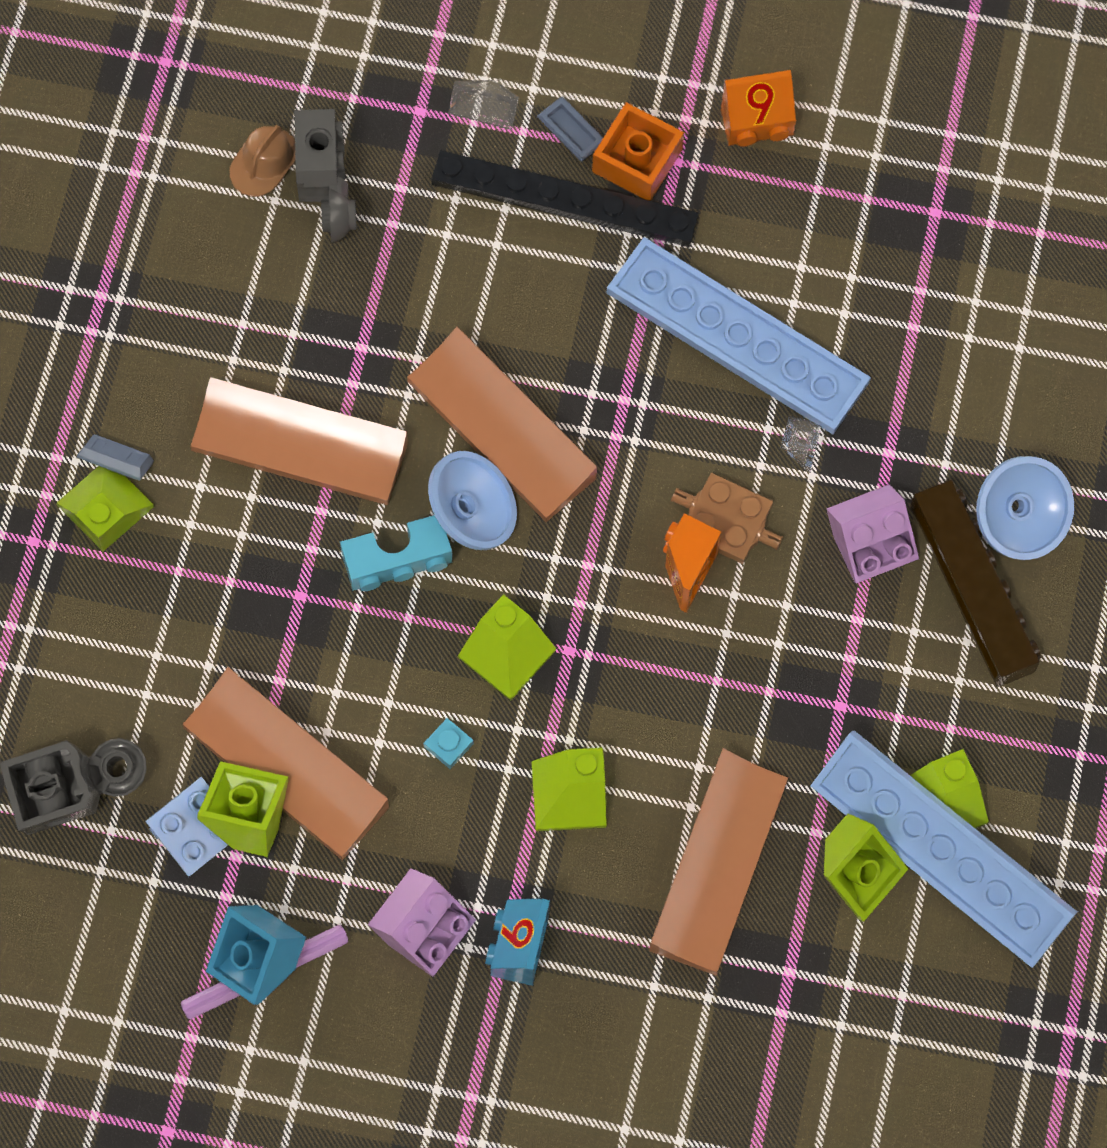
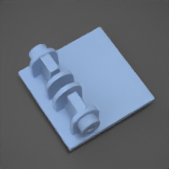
M202 777L145 821L150 827L151 833L162 842L188 877L228 846L227 843L198 820V812L209 789L208 784Z

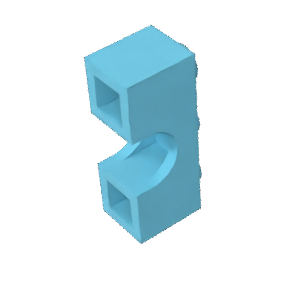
M435 515L407 523L410 542L399 553H387L380 549L374 533L341 541V554L352 590L370 591L378 588L383 582L393 579L396 582L405 581L412 578L414 573L425 570L437 572L446 568L447 564L453 563L452 549L447 534L437 521Z

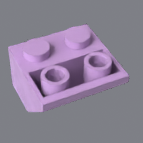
M890 484L826 509L834 539L855 583L919 559L905 500Z
M410 869L369 922L368 926L390 947L429 975L434 976L476 919L435 878Z

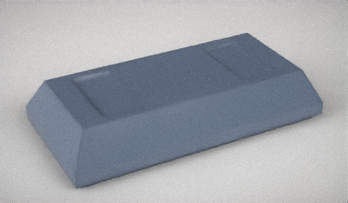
M563 96L537 116L581 162L595 152L603 139Z
M96 434L90 437L77 454L79 459L138 481L143 478L154 462L147 453Z

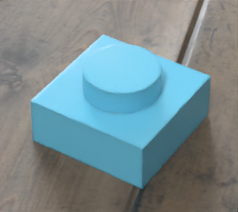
M448 718L424 742V748L449 769L473 745V739Z

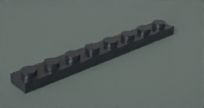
M442 150L439 152L431 179L434 186L689 248L698 220V212Z

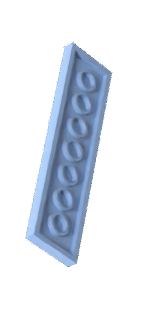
M643 237L607 287L606 293L831 434L836 432L870 383V376Z
M855 730L849 733L810 785L845 815L849 813L874 824L903 863L1031 968L1036 965L1077 913L1074 908Z

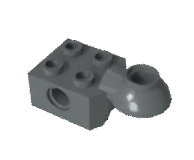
M335 109L294 110L296 182L299 202H321L323 232H331V243L333 244L344 238L349 230L357 229L355 199L349 200L348 183L345 180L342 121H336Z
M122 738L110 739L99 745L90 757L76 745L66 740L0 762V768L18 831L27 835L95 814L100 795L107 794L117 797L125 796L135 791L143 782L147 770L146 758L142 750L132 741ZM125 760L127 763L126 772L120 777H114L113 766L116 762Z

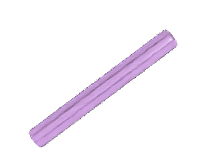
M337 925L306 940L296 968L346 944L348 937L344 928L341 925ZM220 982L183 1000L181 1007L186 1017L193 1019L240 995Z

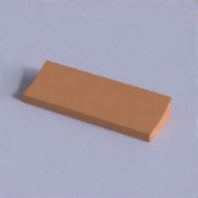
M458 327L417 369L407 376V382L479 455L491 461L502 472L510 486L545 522L549 521L596 480L597 466Z
M210 377L200 418L191 443V450L388 505L407 449L408 438L407 431Z
M229 667L226 668L200 705L182 724L187 732L223 762L288 776V785L282 811L341 860L350 853L389 809L387 797Z
M724 748L722 749L649 948L650 952L717 976L788 777L767 770Z

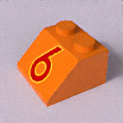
M791 70L725 80L721 114L729 146L737 144L739 146H749L756 141L768 139L781 141L794 135L796 116Z
M685 513L679 523L673 521L664 538L667 542L663 552L667 553L665 567L679 608L687 613L718 555L721 531Z

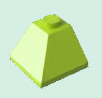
M100 466L56 503L103 552L154 508V504L125 475Z
M503 594L480 619L460 651L458 658L511 701L555 653L556 647L531 616Z
M603 748L567 749L532 761L536 831L606 828Z
M964 749L932 761L910 775L975 829L988 824L989 821L979 781Z
M220 761L198 812V820L232 849L268 857L279 830L288 776Z
M848 813L825 839L824 877L857 918L864 922L908 871V868L874 824Z

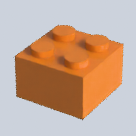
M626 102L593 154L592 172L645 200L651 201L683 149L684 132Z

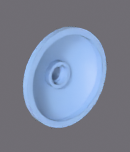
M469 451L450 453L437 462L430 474L428 494L433 513L445 532L458 543L474 550H490L504 543L514 530L517 519V507L512 488L502 472L485 457Z
M1019 456L1006 460L990 472L981 486L976 506L978 525L988 544L1000 554L1018 560H1031L1042 557L1054 550L1063 541L1070 529L1074 515V497L1071 486L1062 471L1047 460L1033 456ZM1015 500H1017L1019 503V507L1014 512L1012 510V504Z

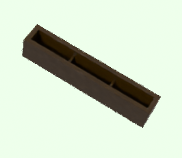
M949 480L914 494L910 507L998 688L1035 673L1040 663L1041 654L1034 640L1029 641L1024 630L1026 623L1019 609L1014 610L1009 599L1011 598V591L1005 579H999L995 570L997 567L995 557L989 548L985 549L980 539L982 533L975 518L971 519L966 510L968 505L963 491L960 488L956 489L953 481Z

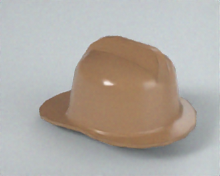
M278 125L274 127L263 126L255 129L249 134L246 142L234 157L230 166V179L233 186L241 194L250 197L263 196L270 193L281 182L295 162L294 138Z

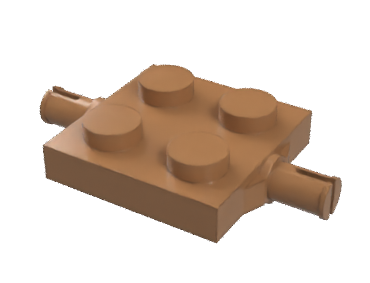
M713 473L710 474L703 489L696 496L688 494L679 488H676L672 496V502L689 509V516L721 531L718 553L741 564H744L750 550L758 542L764 543L775 550H778L782 542L783 536L765 529V521L772 508L773 501Z

